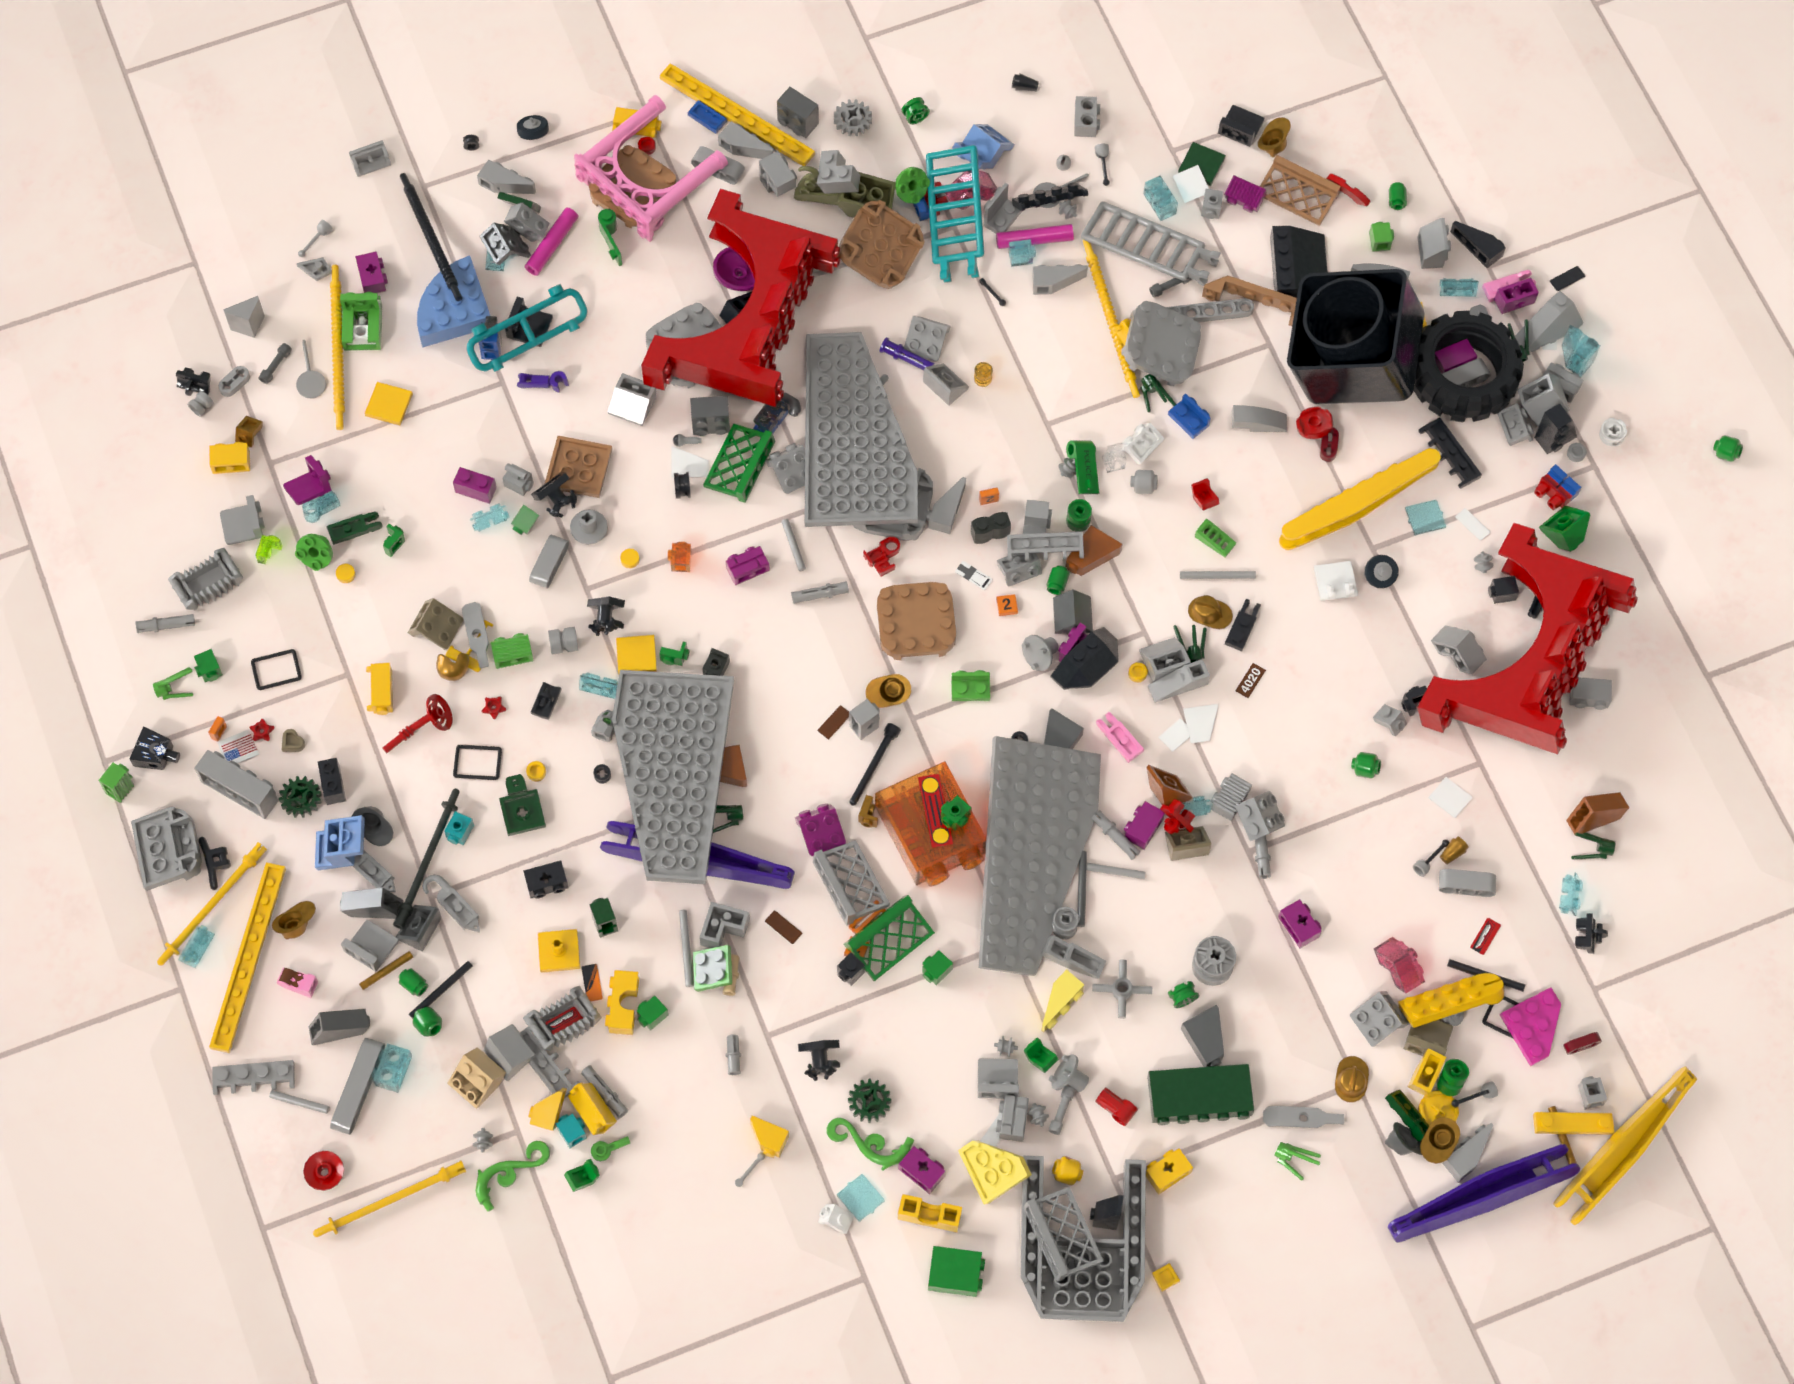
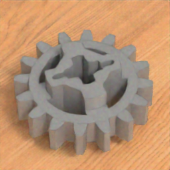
M848 99L847 104L841 102V107L837 106L836 112H834L836 129H842V134L848 132V136H851L852 133L858 136V132L864 134L865 129L869 130L870 124H872V111H869V106L864 107L863 101L858 104L857 99H855L854 103H851L850 99Z

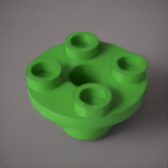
M908 167L896 178V194L906 203L917 204L925 195L930 185V180L922 169Z
M306 534L297 542L295 556L314 571H319L331 562L333 551L326 537L317 534Z

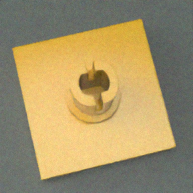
M577 929L538 933L541 973L580 969Z

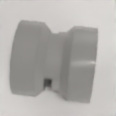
M200 391L196 398L190 400L187 405L197 416L201 417L205 413V409L210 408L214 402L205 392Z

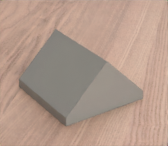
M258 296L223 309L230 330L255 338L265 317Z
M944 363L928 366L924 369L923 382L948 405H951L969 388Z
M513 1024L490 1036L483 1050L490 1059L506 1072L504 1076L506 1081H509L536 1056V1053Z

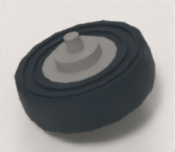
M540 115L526 116L517 123V133L525 140L542 138L549 131L547 119Z
M1376 555L1367 562L1364 574L1370 585L1376 588H1387L1396 582L1399 568L1393 558L1387 555Z

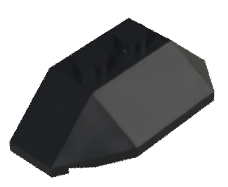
M1105 627L1092 631L1065 655L1050 677L1064 690L1092 687L1118 663V639Z

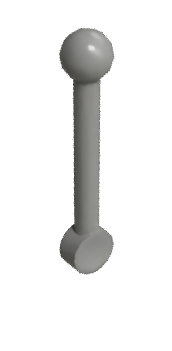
M759 1153L757 1159L743 1176L735 1180L737 1187L743 1185L744 1179L760 1160H764L765 1154Z

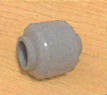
M1137 470L1135 476H1131L1130 486L1134 487V491L1137 494H1152L1154 490H1157L1158 476L1154 474L1153 470Z

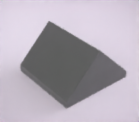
M1072 589L1053 597L1055 634L1070 633L1073 627L1077 628L1079 623L1087 626L1086 633L1093 631L1091 596Z
M414 905V912L410 914L405 929H400L396 938L423 952L441 920V915L436 907Z

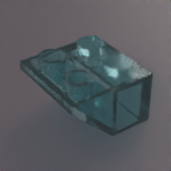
M1572 325L1568 327L1562 342L1564 361L1567 369L1582 377L1594 363L1601 345L1595 339L1589 338L1579 328H1575Z

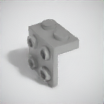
M796 443L786 446V450L781 453L776 451L770 454V458L765 460L767 466L773 468L782 490L786 494L805 486V448L803 445H796Z
M254 495L246 496L247 505L220 512L224 539L227 545L264 538L262 529L265 528L262 517H259V512H262L259 501H255Z
M1270 791L1235 805L1250 841L1285 827L1284 816L1279 811L1277 800Z

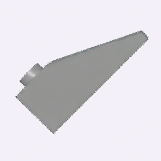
M962 477L934 504L933 509L928 511L926 521H929V529L947 534L951 533L966 487V477Z

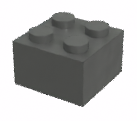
M789 86L777 100V120L781 125L792 129L796 135L807 138L819 124L818 104Z
M728 396L690 398L693 435L705 436L707 434L723 435L729 433Z

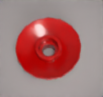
M316 1152L305 1162L303 1169L304 1179L315 1190L325 1191L332 1189L343 1178V1162L333 1152ZM328 1170V1174L325 1176L321 1175V1172Z

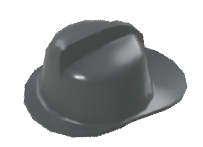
M369 806L354 811L351 817L362 815L365 818L364 838L376 846H385L393 839V829L384 818L380 809Z
M1395 1122L1385 1144L1399 1155H1407L1412 1152L1422 1155L1420 1149L1422 1141H1417L1411 1135L1410 1128Z

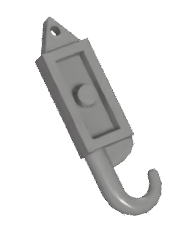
M363 850V855L355 856L353 867L375 888L383 887L389 892H396L393 882L395 878L365 850Z
M434 874L426 877L422 885L423 891L428 894L427 885L432 881L437 882L442 888L437 895L439 904L463 930L469 929L480 932L479 915L440 875Z

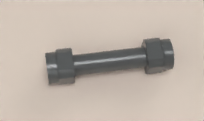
M1188 277L1187 280L1182 281L1173 278L1160 285L1159 283L1154 284L1149 288L1152 297H1158L1162 295L1163 291L1180 283L1186 284L1192 279Z
M282 343L277 349L278 354L268 368L262 370L258 379L264 384H268L273 378V372L283 358L289 356L292 348L286 343Z

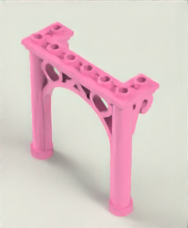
M657 95L651 97L646 105L585 154L574 155L577 179L588 186L590 182L592 184L595 183L604 195H608L616 206L624 209L628 217L636 220L638 234L649 242L653 240L654 231L662 226L664 222L663 216L715 172L728 165L726 157L716 150L671 187L658 190L647 189L630 181L618 165V152L629 138L666 109L664 102ZM613 150L612 157L606 156L610 151ZM608 163L613 165L614 168L610 172H604L601 169L602 164ZM616 177V185L610 180L611 178ZM625 191L632 193L631 199L624 193ZM638 196H648L649 202L646 205H641L635 199ZM653 197H662L655 203L653 201Z

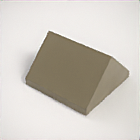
M1203 826L1194 827L1191 833L1186 829H1181L1178 833L1172 834L1165 832L1171 861L1206 856L1210 853L1211 841Z

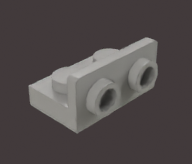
M1518 403L1498 413L1510 446L1526 439L1530 442L1533 441L1532 434H1534V430L1531 424H1528L1526 421L1528 414Z
M1036 553L1029 554V561H1025V554H1012V562H1008V556L997 560L998 567L1005 576L1007 586L1015 585L1042 574L1040 559Z

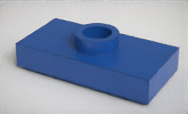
M699 100L687 112L689 117L715 134L727 122V118Z

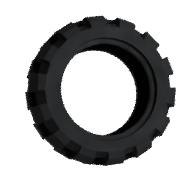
M1470 310L1455 311L1453 317L1444 314L1433 319L1431 325L1423 327L1414 392L1422 403L1427 401L1430 404L1428 407L1430 411L1438 416H1441L1442 413L1451 416L1450 421L1465 422L1466 418H1472L1473 422L1489 418L1491 412L1498 414L1508 406L1510 399L1515 396L1523 376L1524 363L1521 359L1523 353L1516 338L1510 339L1512 333L1502 322L1497 325L1491 321L1492 316L1481 312L1478 316L1470 315ZM1467 339L1472 348L1483 353L1491 361L1496 372V378L1479 387L1457 385L1449 381L1439 371L1435 361V352Z

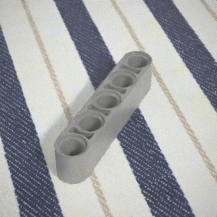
M364 1038L332 1117L330 1129L349 1135L353 1132L383 1056L385 1043Z

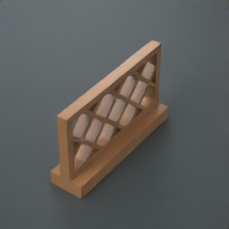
M1276 155L1271 168L1260 185L1262 188L1272 185L1274 193L1266 194L1264 199L1318 226L1321 225L1334 200L1337 199L1341 187L1279 155ZM1273 171L1280 172L1283 178L1273 180ZM1295 179L1299 186L1289 188L1287 180ZM1284 182L1286 189L1277 192L1274 184ZM1311 187L1315 194L1305 196L1303 188ZM1300 189L1302 197L1293 200L1290 192ZM1288 193L1290 201L1282 202L1279 200L1278 195ZM1327 195L1331 198L1329 202L1321 204L1319 196ZM1316 197L1318 205L1309 208L1306 200ZM1304 201L1306 209L1298 210L1295 208L1294 203ZM1320 209V218L1312 217L1310 211Z

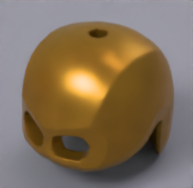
M459 653L455 663L443 654L437 656L436 669L443 679L456 681L461 679L467 672L469 666L468 654Z

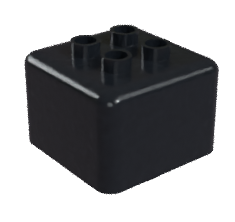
M1401 269L1310 273L1301 279L1297 293L1287 364L1311 403L1405 401L1412 395L1425 313L1406 273Z

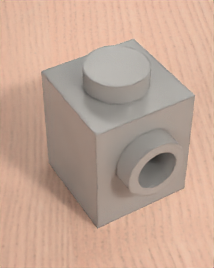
M1205 189L1201 216L1208 219H1219L1223 191Z

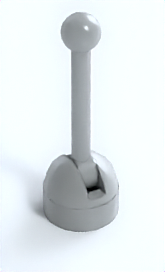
M322 219L317 225L318 233L303 250L298 252V256L304 257L305 252L320 235H328L333 230L332 226Z

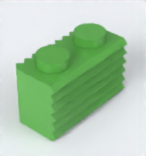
M518 633L512 638L505 639L504 637H499L490 642L496 669L534 661L528 634Z
M112 762L98 781L108 796L121 803L129 791L132 790V787H134L131 780L133 777L128 773L129 769L121 763L117 765Z

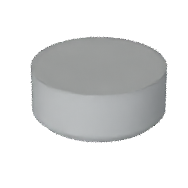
M1573 443L1567 450V456L1573 462L1582 461L1587 453L1585 446L1581 443Z

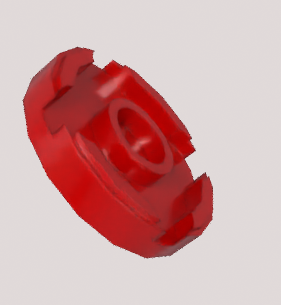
M1317 406L1303 410L1296 420L1297 431L1307 439H1319L1326 436L1334 425L1333 417L1329 410H1324Z

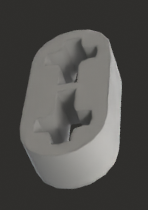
M244 366L235 367L219 382L220 393L225 397H230L239 391L250 379L248 369ZM238 374H244V377H238ZM224 386H230L231 389H225Z

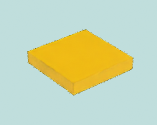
M377 382L366 408L365 416L400 426L413 395L412 391Z
M654 635L616 638L618 674L620 670L657 672Z

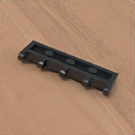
M1074 182L1069 183L1065 187L1055 186L1047 191L1037 190L1034 194L1030 195L1020 194L1017 198H1012V205L1020 211H1025V209L1031 207L1038 208L1044 204H1055L1057 201L1072 200L1079 196L1085 197L1088 196V190Z
M1441 418L1430 422L1418 430L1420 434L1426 432L1431 438V441L1428 442L1429 447L1436 445L1442 453L1440 461L1446 459L1453 468L1448 473L1451 476L1457 474L1462 482L1458 484L1460 489L1481 478V472Z

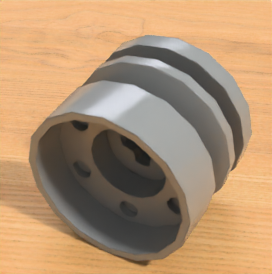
M1219 936L1203 939L1196 947L1193 956L1192 970L1195 977L1205 985L1211 986L1226 982L1231 976L1236 963L1234 946L1230 941Z

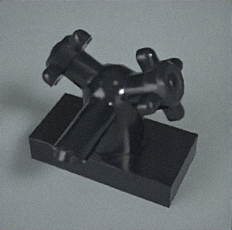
M560 472L531 494L534 500L541 501L546 496L551 499L554 506L552 509L547 508L546 511L553 517L562 518L564 515L559 513L561 507L571 503V507L574 509L577 503V496L574 494V490H570V496H565L560 488L562 484L570 479L564 472Z
M610 596L588 599L587 607L598 609L597 620H594L593 624H589L588 628L596 636L600 635V631L603 632L605 630L604 634L608 635L613 630L623 629L624 624L622 621L615 620L612 617V611L624 608L625 600Z
M821 1040L798 1044V1052H811L812 1065H807L808 1070L804 1074L817 1081V1075L822 1072L825 1074L824 1079L828 1080L829 1076L837 1071L836 1068H840V1062L837 1060H827V1051L840 1048L839 1040Z

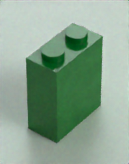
M933 1246L928 1291L977 1297V1291H982L983 1279H979L980 1271H984L985 1259L981 1258L982 1252Z

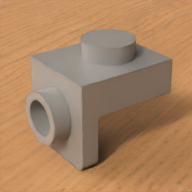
M1386 704L1373 716L1374 721L1389 728L1393 736H1397L1407 724L1402 711Z

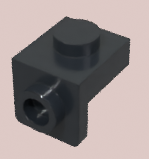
M1419 686L1413 687L1404 694L1401 704L1404 711L1408 712L1410 717L1415 714V703L1421 701L1427 690L1426 686L1420 688Z

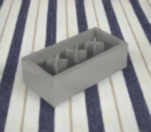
M207 750L194 768L201 783L266 819L278 802L276 792L272 787L273 785L265 779L260 780L256 778V774L250 770L244 771L235 761L231 760L229 762L225 760L221 753L217 751L213 753Z

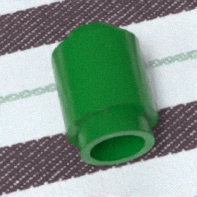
M1400 182L1391 184L1388 190L1389 206L1394 210H1402L1407 206V189Z
M1058 565L1051 569L1046 584L1049 593L1060 595L1065 590L1070 575L1067 568Z
M412 968L404 969L398 977L400 979L399 984L413 996L420 997L429 986L426 980Z

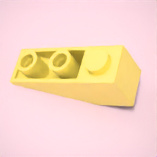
M1067 969L1053 983L1041 1031L1043 1033L1047 1028L1051 1030L1058 1022L1056 1019L1061 1014L1064 1016L1070 1010L1071 1006L1069 1005L1074 1000L1076 1002L1079 1001L1084 995V984Z

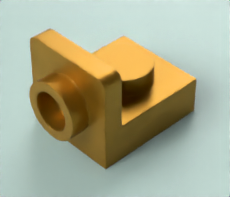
M245 416L236 427L235 442L247 443L248 447H252L254 445V437L263 427V421Z
M869 795L865 796L858 815V822L868 828H877L878 818L872 816L876 805L873 804V797Z

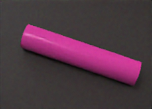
M566 207L525 264V269L532 275H539L579 218L573 209Z
M1072 224L996 233L998 249L1015 247L1012 243H1022L1025 246L1074 240Z

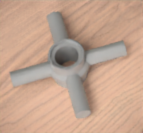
M1122 959L1119 960V979L1113 985L1093 984L1092 992L1112 993L1118 1000V1018L1125 1019L1126 999L1132 994H1152V986H1133L1130 980L1127 979V960ZM1124 986L1127 988V991L1120 992L1117 987Z

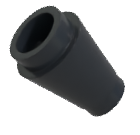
M1021 73L1019 75L1014 74L1011 88H1015V91L1036 92L1039 81Z

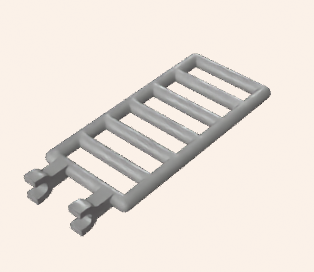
M1107 202L1099 204L1081 234V239L1179 280L1185 281L1189 277L1196 280L1202 286L1208 282L1207 278L1210 272L1194 269L1193 267L1199 258L1204 259L1210 265L1216 267L1221 254L1218 251L1204 249V242ZM1104 210L1114 213L1100 238L1090 235ZM1120 217L1131 220L1116 245L1106 241ZM1136 224L1146 226L1147 228L1133 252L1124 249L1123 246ZM1153 230L1163 233L1149 259L1139 255ZM1170 237L1180 240L1168 263L1166 266L1157 263L1156 260ZM1186 244L1197 247L1183 272L1172 269Z

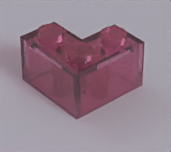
M972 170L963 172L951 184L972 181ZM979 171L981 200L987 201L994 196L997 186L989 173ZM973 188L945 192L950 202L973 198ZM970 206L961 207V208H957V209L964 210V209H967V208L970 207Z
M1391 937L1373 948L1379 964L1390 971L1395 986L1407 994L1425 982L1423 968L1416 959L1418 958L1416 951L1406 946L1403 941H1398Z

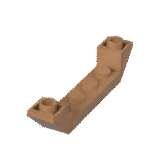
M1228 275L1204 285L1202 297L1209 301H1220L1223 291H1227L1232 295H1239L1251 301L1260 302L1265 306L1279 308L1283 312H1291L1288 325L1292 326L1297 300L1295 297Z

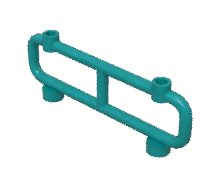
M558 284L548 289L551 297L489 329H487L485 323L473 327L471 331L474 336L468 341L466 348L472 364L480 371L493 369L496 372L504 368L503 363L558 334L568 329L570 332L579 329V324L585 320L588 311L581 294L571 288L564 290L562 285ZM568 296H573L580 309L579 316L535 338L526 318ZM520 322L529 342L486 364H482L474 351L475 344Z

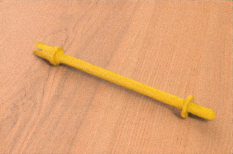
M257 842L254 848L242 857L243 863L172 944L167 942L164 944L167 950L157 960L158 965H164L173 954L177 956L180 954L177 949L245 871L257 865L256 862L267 851L264 846H261V843Z
M461 1160L446 1168L443 1166L438 1174L335 1221L329 1217L330 1223L315 1229L313 1236L319 1237L330 1231H334L336 1235L338 1234L337 1228L440 1181L450 1182L451 1178L466 1173V1169Z

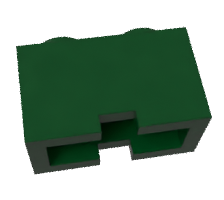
M598 898L589 904L600 938L618 932L616 918L608 898Z

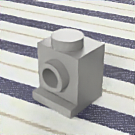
M1589 1076L1582 1079L1578 1088L1584 1103V1110L1603 1106L1607 1101L1601 1078ZM1588 1091H1592L1594 1095L1590 1096Z

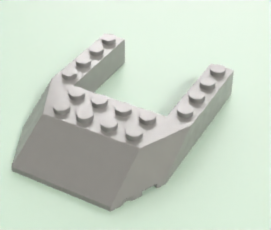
M1023 1156L1032 1175L1022 1181L1021 1279L1040 1319L1124 1322L1145 1282L1146 1160L1125 1159L1123 1239L1093 1238L1103 1263L1056 1282L1023 1209L1027 1201L1043 1197L1044 1156ZM1041 1203L1039 1205L1041 1210L1043 1211V1203ZM1059 1238L1057 1241L1058 1247L1067 1251L1070 1242ZM1074 1238V1240H1076V1241H1078V1242H1080V1243H1083V1244H1085L1086 1239H1087V1238ZM1072 1244L1069 1253L1080 1257L1083 1248ZM1085 1250L1083 1259L1090 1262L1096 1260L1093 1252ZM1067 1257L1065 1263L1068 1269L1071 1270L1076 1268L1078 1261Z

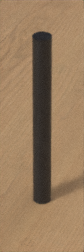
M1449 959L1447 964L1448 967L1474 976L1490 973ZM1499 976L1504 986L1524 991L1526 984Z
M469 961L464 963L408 1015L413 1019L418 1009L430 1006L470 970L473 965Z

